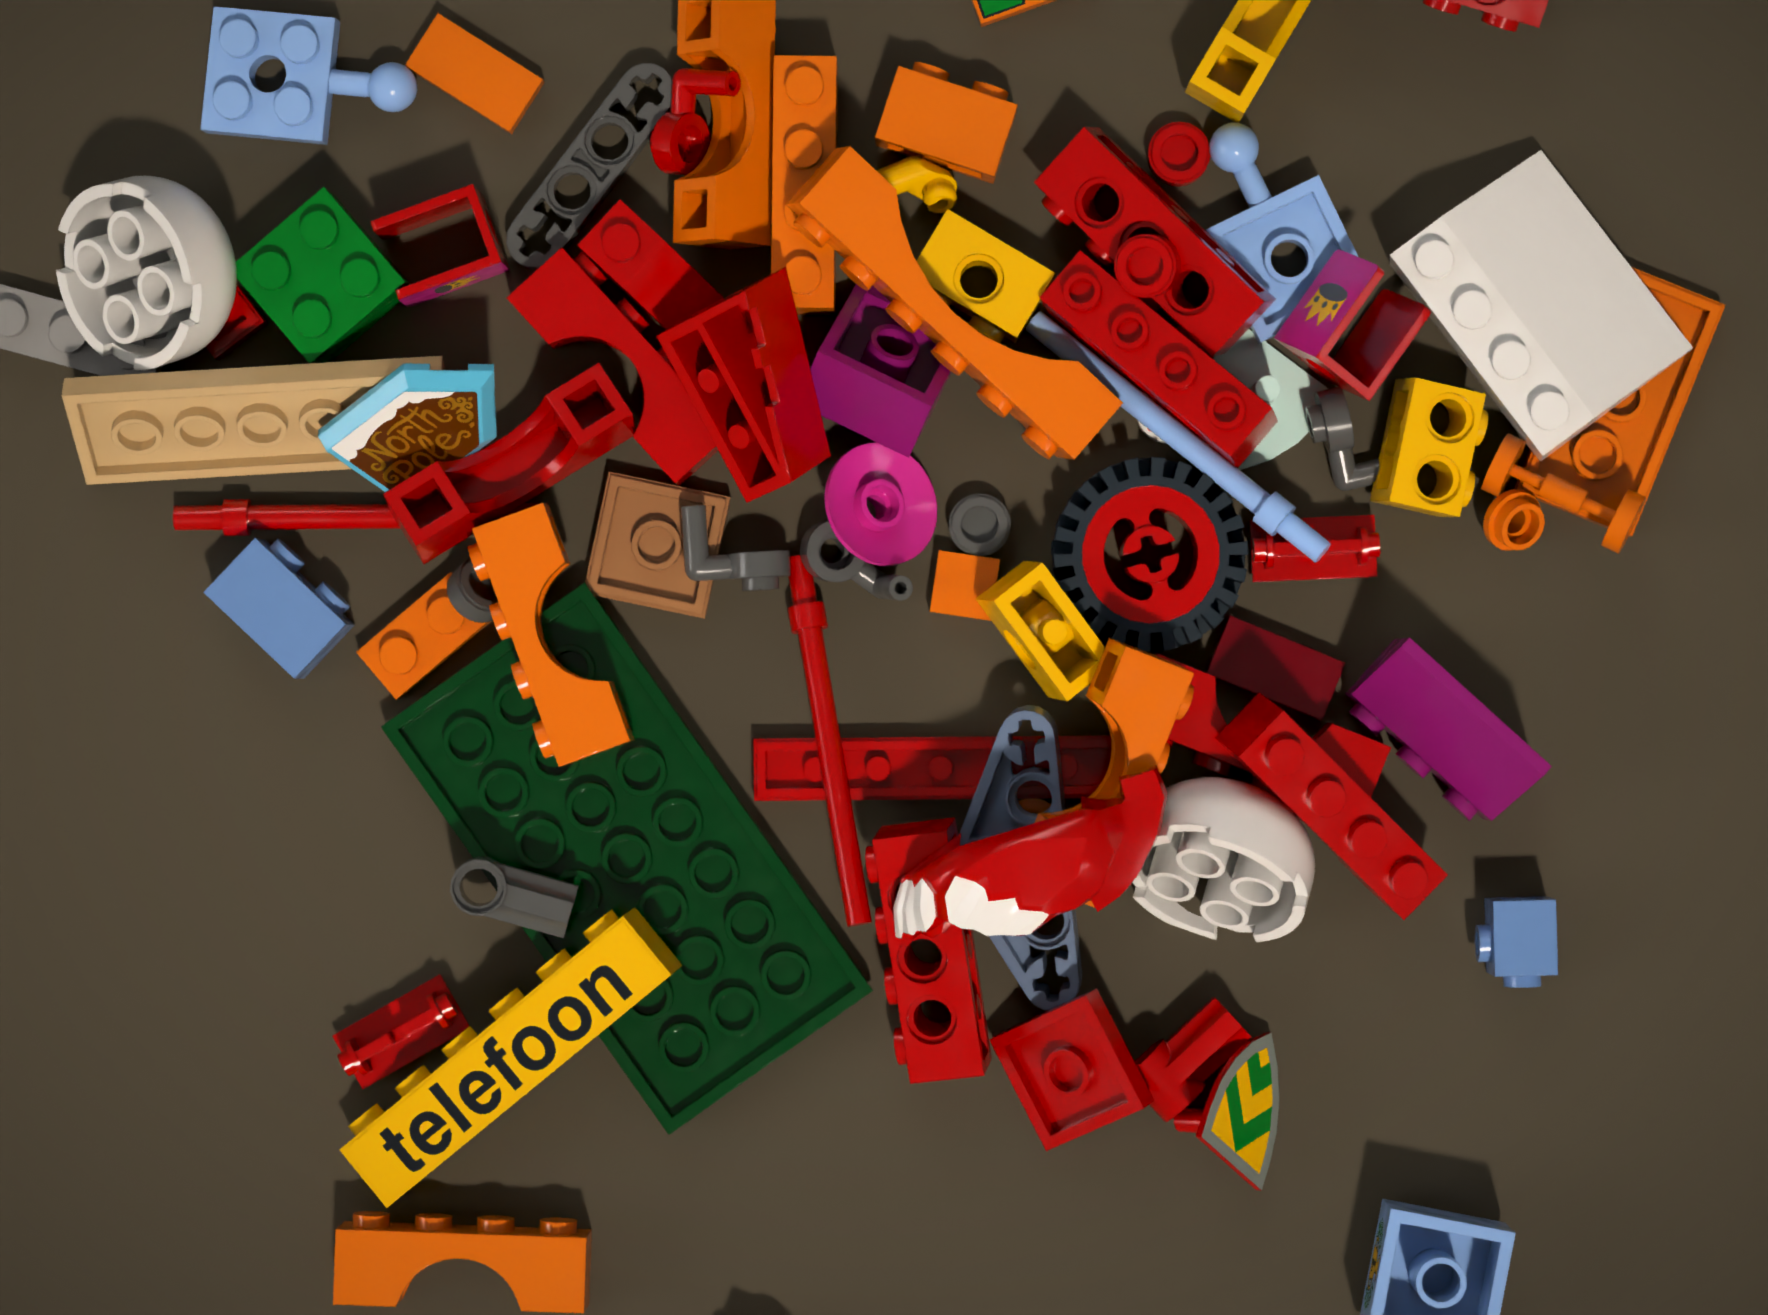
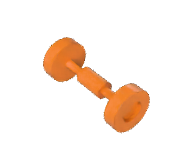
M1508 433L1490 464L1481 490L1497 497L1503 493L1513 476L1540 489L1538 493L1540 497L1577 514L1583 509L1611 522L1601 546L1619 554L1640 515L1646 497L1628 489L1617 511L1587 498L1589 491L1551 473H1548L1546 478L1517 465L1526 441Z

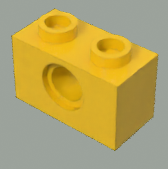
M949 209L946 210L917 259V263L931 287L948 306L952 305L971 316L972 318L968 324L982 335L998 343L1002 341L1003 337L1008 338L1014 343L1017 342L1041 301L1039 297L1051 285L1055 276V272ZM983 266L993 272L996 277L997 286L990 295L984 298H974L964 292L960 279L963 273L970 267Z
M1021 562L976 598V601L1048 698L1069 701L1091 683L1105 646L1043 562Z

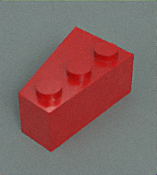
M786 267L697 311L656 336L746 503L793 482L831 456Z

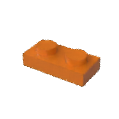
M453 572L448 573L356 651L396 700L402 698L490 623L471 621L463 617L453 607L447 594V582Z

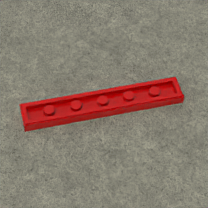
M997 736L841 738L851 800L973 799ZM1012 736L1013 740H1022L1026 750V761L1023 765L1011 762L1013 774H1018L1021 770L1033 766L1050 769L1047 760L1035 764V745L1039 739L1045 738V736ZM1059 736L1065 798L1089 797L1099 787L1107 773L1112 751L1111 736ZM816 738L753 739L754 801L826 800ZM1031 780L1024 782L1017 791L1018 799L1052 798L1048 787L1039 781Z

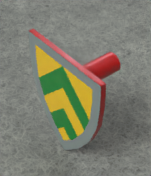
M1265 1032L1245 1042L1228 1059L1225 1066L1220 1067L1218 1077L1213 1084L1204 1108L1186 1107L1174 1117V1126L1177 1131L1196 1133V1137L1255 1190L1260 1191L1263 1189L1272 1157L1279 1111L1278 1065L1272 1033Z

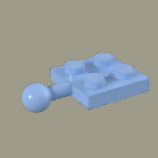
M213 6L200 130L208 134L328 145L333 94L370 97L371 101L379 109L387 112H399L409 107L414 101L417 94V81L409 68L396 62L384 63L375 68L372 73L336 69L341 22L334 17ZM277 59L282 61L286 69V78L283 85L273 92L260 91L255 81L258 67L267 60Z
M1233 122L1222 125L1213 133L1209 143V152L1211 159L1217 167L1234 174L1249 209L1205 231L1276 298L1270 307L1251 326L1258 344L1278 333L1336 250L1340 249L1357 257L1358 255L1320 176L1317 175L1272 197L1255 164L1259 153V142L1256 134L1248 126ZM1281 243H1294L1304 251L1306 266L1301 274L1294 277H1285L1277 273L1273 268L1271 254L1273 249Z

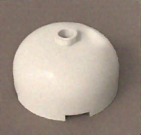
M132 176L90 187L80 193L70 203L58 229L66 233L64 245L65 268L56 270L62 299L73 323L96 352L102 357L113 354L118 359L134 365V370H149L182 360L197 353L218 335L230 315L235 300L237 287L236 260L225 227L212 208L200 196L187 187L169 179L155 176ZM168 332L166 337L164 338L145 339L161 333ZM142 339L145 341V346L131 344Z
M1201 777L1184 780L1167 787L1168 795L1161 832L1140 873L1132 882L1135 885L1133 898L1148 912L1162 921L1217 940V926L1235 932H1254L1253 937L1256 942L1280 938L1297 928L1304 917L1315 874L1314 849L1310 836L1300 819L1276 796L1257 786L1234 779ZM1199 878H1208L1200 906L1202 916L1195 915L1178 904V902L1187 901L1194 897Z

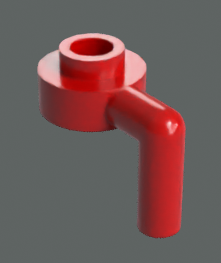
M682 68L675 72L672 78L671 111L660 117L650 137V149L654 162L662 172L674 175H687L700 164L708 150L711 138L705 120L695 113L696 94L737 95L741 87V79L737 72Z

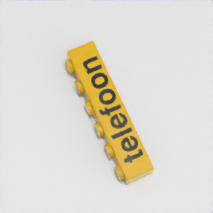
M636 907L621 918L612 909L583 932L590 943L580 952L571 957L565 948L535 972L543 982L529 994L524 996L518 987L515 988L488 1011L496 1020L479 1035L471 1026L441 1049L449 1060L432 1074L425 1065H422L394 1088L402 1098L384 1112L380 1105L376 1103L348 1126L355 1137L339 1150L386 1208L682 966L681 962Z

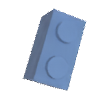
M254 538L203 593L294 679H304L355 626L344 615L350 608V605L324 581L317 588L299 572L305 565V562L283 541L277 538L270 545L264 539Z

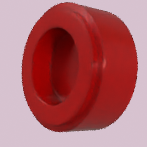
M1172 122L1161 127L1152 137L1148 147L1147 161L1149 168L1158 180L1170 186H1186L1197 181L1205 172L1210 161L1207 137L1198 127L1186 122Z
M1140 234L1129 238L1121 245L1115 257L1114 271L1119 284L1126 292L1136 297L1150 298L1168 292L1175 285L1181 271V260L1176 247L1165 237L1157 234Z

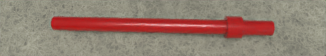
M224 499L222 505H175L173 508L174 530H223L224 536H250L252 530L401 529L392 516L387 504L251 505L250 499ZM523 503L502 517L540 503Z
M800 555L790 557L791 576H788L793 606L787 608L791 633L798 634L847 927L872 923L823 636V630L828 628L825 604L817 600L814 577L805 569Z

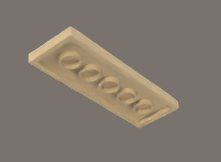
M443 356L75 377L64 378L62 399L86 485L347 470L351 468L325 450L318 437V430L404 363L430 364V370H445Z

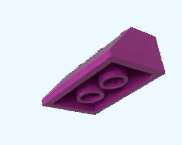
M1410 637L1394 639L1345 693L1355 703L1349 713L1374 736L1377 737L1384 729L1402 745L1395 755L1419 777L1423 779L1431 772L1444 783L1448 789L1443 793L1442 798L1468 821L1476 813L1482 819L1492 821L1540 780L1552 767Z

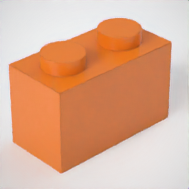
M914 62L912 70L898 66L875 135L876 146L909 157L918 156L942 168L994 184L1017 114L1018 104L1007 101L1009 92L997 86L979 81H974L971 89L947 82L950 75L949 72L922 62Z

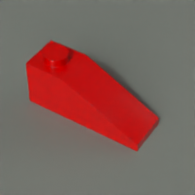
M621 199L577 245L592 262L665 330L724 298Z

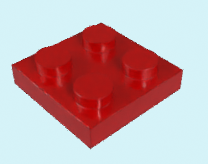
M1097 988L1002 1031L989 1040L1046 1151L1140 1111L1154 1101Z

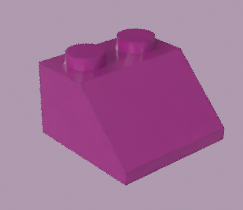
M856 284L820 346L810 369L821 416L909 458L952 372L933 356L931 350L936 344L919 328L914 334L910 333L887 313L885 308L890 304L887 298L873 286L866 291Z

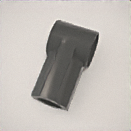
M478 856L467 860L455 871L451 879L450 893L456 906L469 915L486 916L564 938L579 885L502 864L490 857ZM474 869H485L491 872L496 878L498 885L495 898L486 903H476L470 900L463 889V879L467 872Z

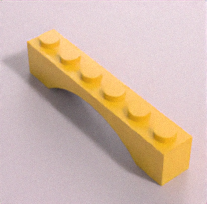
M1238 0L1190 79L1185 93L1230 120L1239 123L1311 0Z

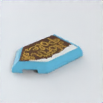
M404 363L318 430V437L328 453L384 492H387L436 461L447 462L464 458L478 452L497 437L494 364H468V370H430V364Z

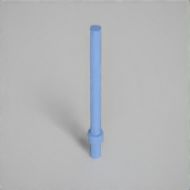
M1039 311L1031 319L1026 327V331L1062 360L1079 361L1123 402L1120 407L1201 472L1211 477L1216 484L1254 513L1255 516L1252 521L1268 534L1274 536L1279 533L1315 563L1326 553L1331 543L1295 515L1296 507L1281 494L1275 491L1270 495L1042 311Z

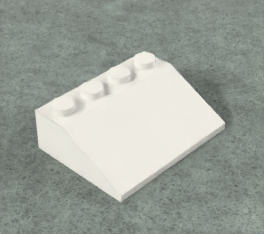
M1542 150L1442 215L1390 254V266L1415 299L1431 310L1429 316L1520 437L1526 441L1527 446L1540 462L1693 349L1689 341Z

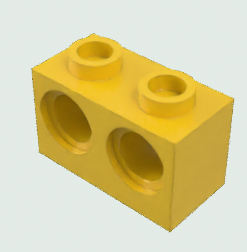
M1416 377L1396 379L1379 455V470L1373 483L1370 501L1437 517H1460L1462 507H1466L1469 504L1475 487V474L1473 471H1470L1475 446H1479L1483 441L1488 426V413L1483 409L1486 394ZM1438 402L1446 407L1450 418L1448 428L1442 435H1439L1433 429L1430 421L1431 411ZM1426 463L1434 469L1437 478L1435 489L1429 496H1425L1420 491L1417 483L1419 470Z

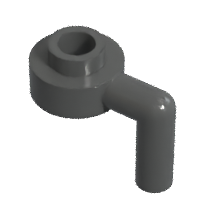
M1335 387L1315 392V405L1305 408L1308 429L1314 444L1324 442L1328 452L1334 485L1342 491L1373 485L1379 470V458L1355 463L1352 449L1354 447L1353 427L1342 388Z
M706 505L681 507L685 573L691 580L741 579L742 591L780 589L779 577L791 576L789 550L709 555Z
M828 520L815 523L804 534L800 545L801 561L809 574L816 579L826 582H843L851 579L879 599L903 601L911 596L913 585L909 578L902 575L885 574L873 564L867 563L851 554L837 539ZM827 539H832L837 544L838 554L833 561L828 563L821 556V546Z

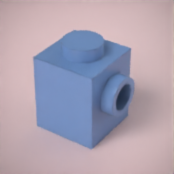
M1548 896L1484 898L1485 925H1476L1475 954L1477 962H1486V972L1494 977H1503V987L1509 988L1540 987L1541 976L1558 975L1556 899Z

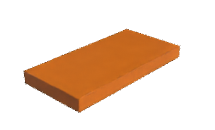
M1633 267L1632 269L1689 341L1693 349L1541 462L1529 450L1523 468L1546 478L1548 473H1551L1589 491L1587 498L1617 511L1628 489L1645 496V506L1726 306L1723 303ZM1519 479L1517 480L1514 489L1524 490L1540 502L1605 528H1608L1611 523L1583 509L1580 510L1579 514L1538 496L1540 489ZM1643 506V508H1642V510H1641V512H1640V515H1639V517H1638V519H1637V521H1636V523H1635V525H1634V527H1633V529H1632V531H1631L1629 537L1633 536V533H1634V531H1635V529H1636V526H1637V524H1638V521H1639V519H1640V516H1641V514H1642V511H1643V509H1644V506Z

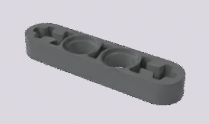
M641 63L631 67L622 76L513 220L507 232L506 244L510 255L519 265L529 270H537L561 247L566 251L650 141L657 121L665 113L671 111L672 78L664 68L654 63ZM656 78L661 81L658 91L663 100L658 106L651 102L643 105L636 117L639 121L647 124L641 132H637L627 118L612 111L617 104L621 103L625 110L629 112L638 99V95L633 89L634 84L638 80L649 84ZM608 125L622 128L628 137L626 151L620 157L613 160L599 157L593 148V139L596 132ZM569 175H579L585 178L591 188L587 203L577 209H567L561 206L555 196L558 183ZM544 202L548 204L557 216L572 222L565 232L556 223L553 224L545 237L546 241L551 245L550 250L545 255L538 251H534L529 257L522 254L526 247L525 242L520 237L522 232L526 228L537 232L548 219L545 214L537 212Z

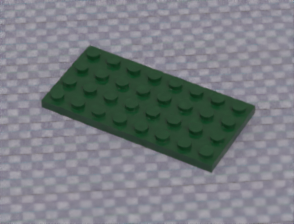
M583 583L542 612L541 619L544 638L555 658L571 672L587 679L614 681L635 740L558 767L555 756L545 759L539 748L532 723L541 720L534 698H522L511 670V664L520 661L512 638L502 640L382 725L381 728L473 858L478 856L490 857L502 864L579 885L564 938L522 927L546 962L564 948L571 957L580 952L590 943L583 932L611 909L621 918L634 907H636L681 962L682 966L598 1035L667 1134L670 1135L871 993L873 988L597 597L591 592L587 584ZM481 869L497 891L496 878L491 872Z

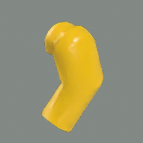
M910 156L876 170L897 190V195L908 192L923 200L928 205V210L933 213H944L947 209H952L956 204V190L958 186L955 178L948 170L921 157Z

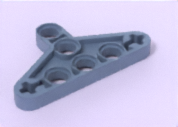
M1025 705L1013 710L1004 720L962 825L960 846L1033 824L1038 813H1030L1024 810L1017 798L1018 788L1024 782L1031 780L1039 781L1050 790L1052 796L1051 806L1041 813L1066 810L1058 729L1054 718L1048 711L1039 706ZM1023 720H1031L1033 730L1044 731L1045 738L1039 739L1034 748L1035 764L1047 760L1050 769L1033 766L1021 770L1018 774H1013L1011 762L1023 765L1026 761L1024 742L1022 740H1013L1011 734L1020 729ZM1076 909L1062 913L1064 927L1057 934L1042 935L1034 931L1032 934L1024 936H989L1026 996L1035 1006L1043 1010H1050L1074 999L1081 987L1082 966ZM1030 945L1042 950H1051L1067 945L1068 952L1058 950L1055 956L1058 976L1069 978L1068 982L1063 983L1059 994H1050L1048 984H1038L1037 979L1043 977L1047 968L1046 951L1039 953L1033 958Z

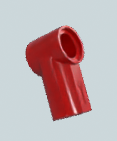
M1214 996L1166 1041L1164 1038L1160 1039L1134 1061L1154 1099L1149 1106L1164 1122L1170 1121L1184 1110L1205 1088L1206 1083L1204 1081L1252 1037Z

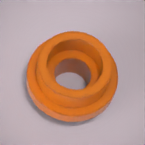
M1511 489L1497 496L1489 505L1484 516L1483 530L1487 540L1501 550H1524L1532 546L1541 536L1545 525V518L1539 502L1533 495L1521 489Z

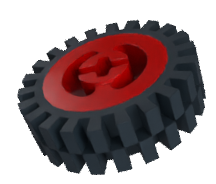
M1161 457L1134 458L1124 460L1096 473L1085 481L1066 502L1067 504L1055 525L1056 530L1051 544L1052 573L1054 579L1099 639L1108 642L1110 637L1147 652L1176 649L1179 646L1192 643L1203 637L1202 635L1211 628H1215L1224 619L1223 616L1228 609L1234 606L1239 597L1237 593L1240 585L1245 581L1246 577L1245 556L1248 555V542L1244 541L1242 531L1244 524L1240 514L1237 515L1231 505L1233 501L1225 491L1222 492L1214 484L1215 481L1207 474H1201L1192 469L1191 465L1181 461L1174 462ZM1153 510H1157L1171 515L1185 528L1193 547V563L1188 578L1177 590H1172L1168 586L1167 579L1178 565L1179 553L1156 560L1157 571L1150 573L1146 564H1137L1123 568L1128 577L1147 585L1148 595L1145 599L1140 600L1126 595L1112 582L1105 567L1104 547L1110 530L1119 520L1127 521L1131 528L1130 533L1120 545L1119 557L1141 550L1142 543L1140 539L1143 537H1148L1152 546L1175 541L1174 537L1167 530L1153 526L1150 523V513Z

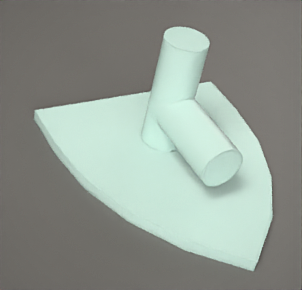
M1250 329L1225 354L1214 356L1213 359L1270 405L1278 420L1269 433L1239 466V470L1270 461L1299 443L1309 432L1305 408L1315 405V392L1328 389L1326 386L1266 341L1258 344L1254 333Z

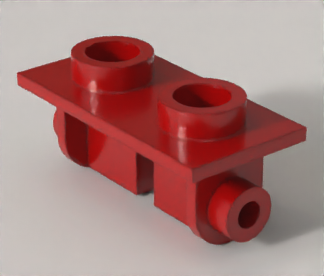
M1375 515L1300 518L1331 543L1329 549L1316 563L1279 533L1271 536L1250 520L1252 582L1377 577V557H1380L1379 532H1375Z
M439 974L332 1035L341 1051V1053L337 1054L342 1068L348 1076L354 1074L361 1088L365 1089L458 1036L470 1027V1024L442 975Z

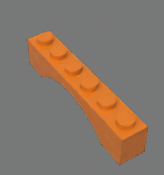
M851 146L835 148L786 204L798 216L793 224L801 234L820 248L828 243L845 259L839 267L854 283L866 291L874 286L890 301V304L885 308L887 313L910 333L914 334L919 328L936 344L931 350L933 356L955 375L960 376L965 371L981 386L976 393L978 398L997 415L1005 418L1010 413L1026 428L1021 437L1044 458L1049 460L1055 455L1058 458L1075 460L1123 404L1079 361L1046 359L1014 351L982 335L957 316L931 287L913 256L901 221L897 190Z

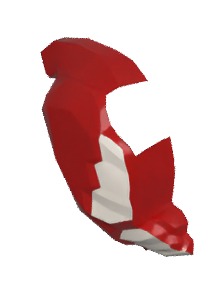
M1157 766L1150 767L1148 770L1138 774L1120 776L1121 798L1096 799L1081 796V809L961 846H959L960 833L900 878L901 883L893 907L895 937L913 940L922 933L930 938H934L945 933L951 924L961 929L976 930L986 936H1024L1032 934L1055 916L1077 909L1090 900L1097 912H1099L1120 897L1135 880L1161 832L1168 793Z

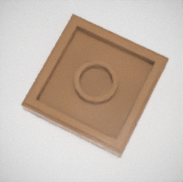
M608 472L585 583L595 596L706 619L714 580L693 581L685 573L681 507L706 505L709 555H719L731 497Z

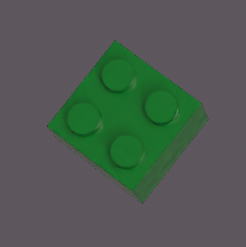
M322 187L236 261L237 279L309 364L326 363L335 359L400 303L395 290L410 285L407 279L338 198L325 187Z

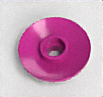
M867 443L846 452L832 467L825 487L826 514L837 539L851 554L873 565L894 566L913 559L924 550L931 540L936 527L937 500L928 475L911 455L908 458L879 443ZM867 500L870 501L875 507V518L871 515V513L868 510Z

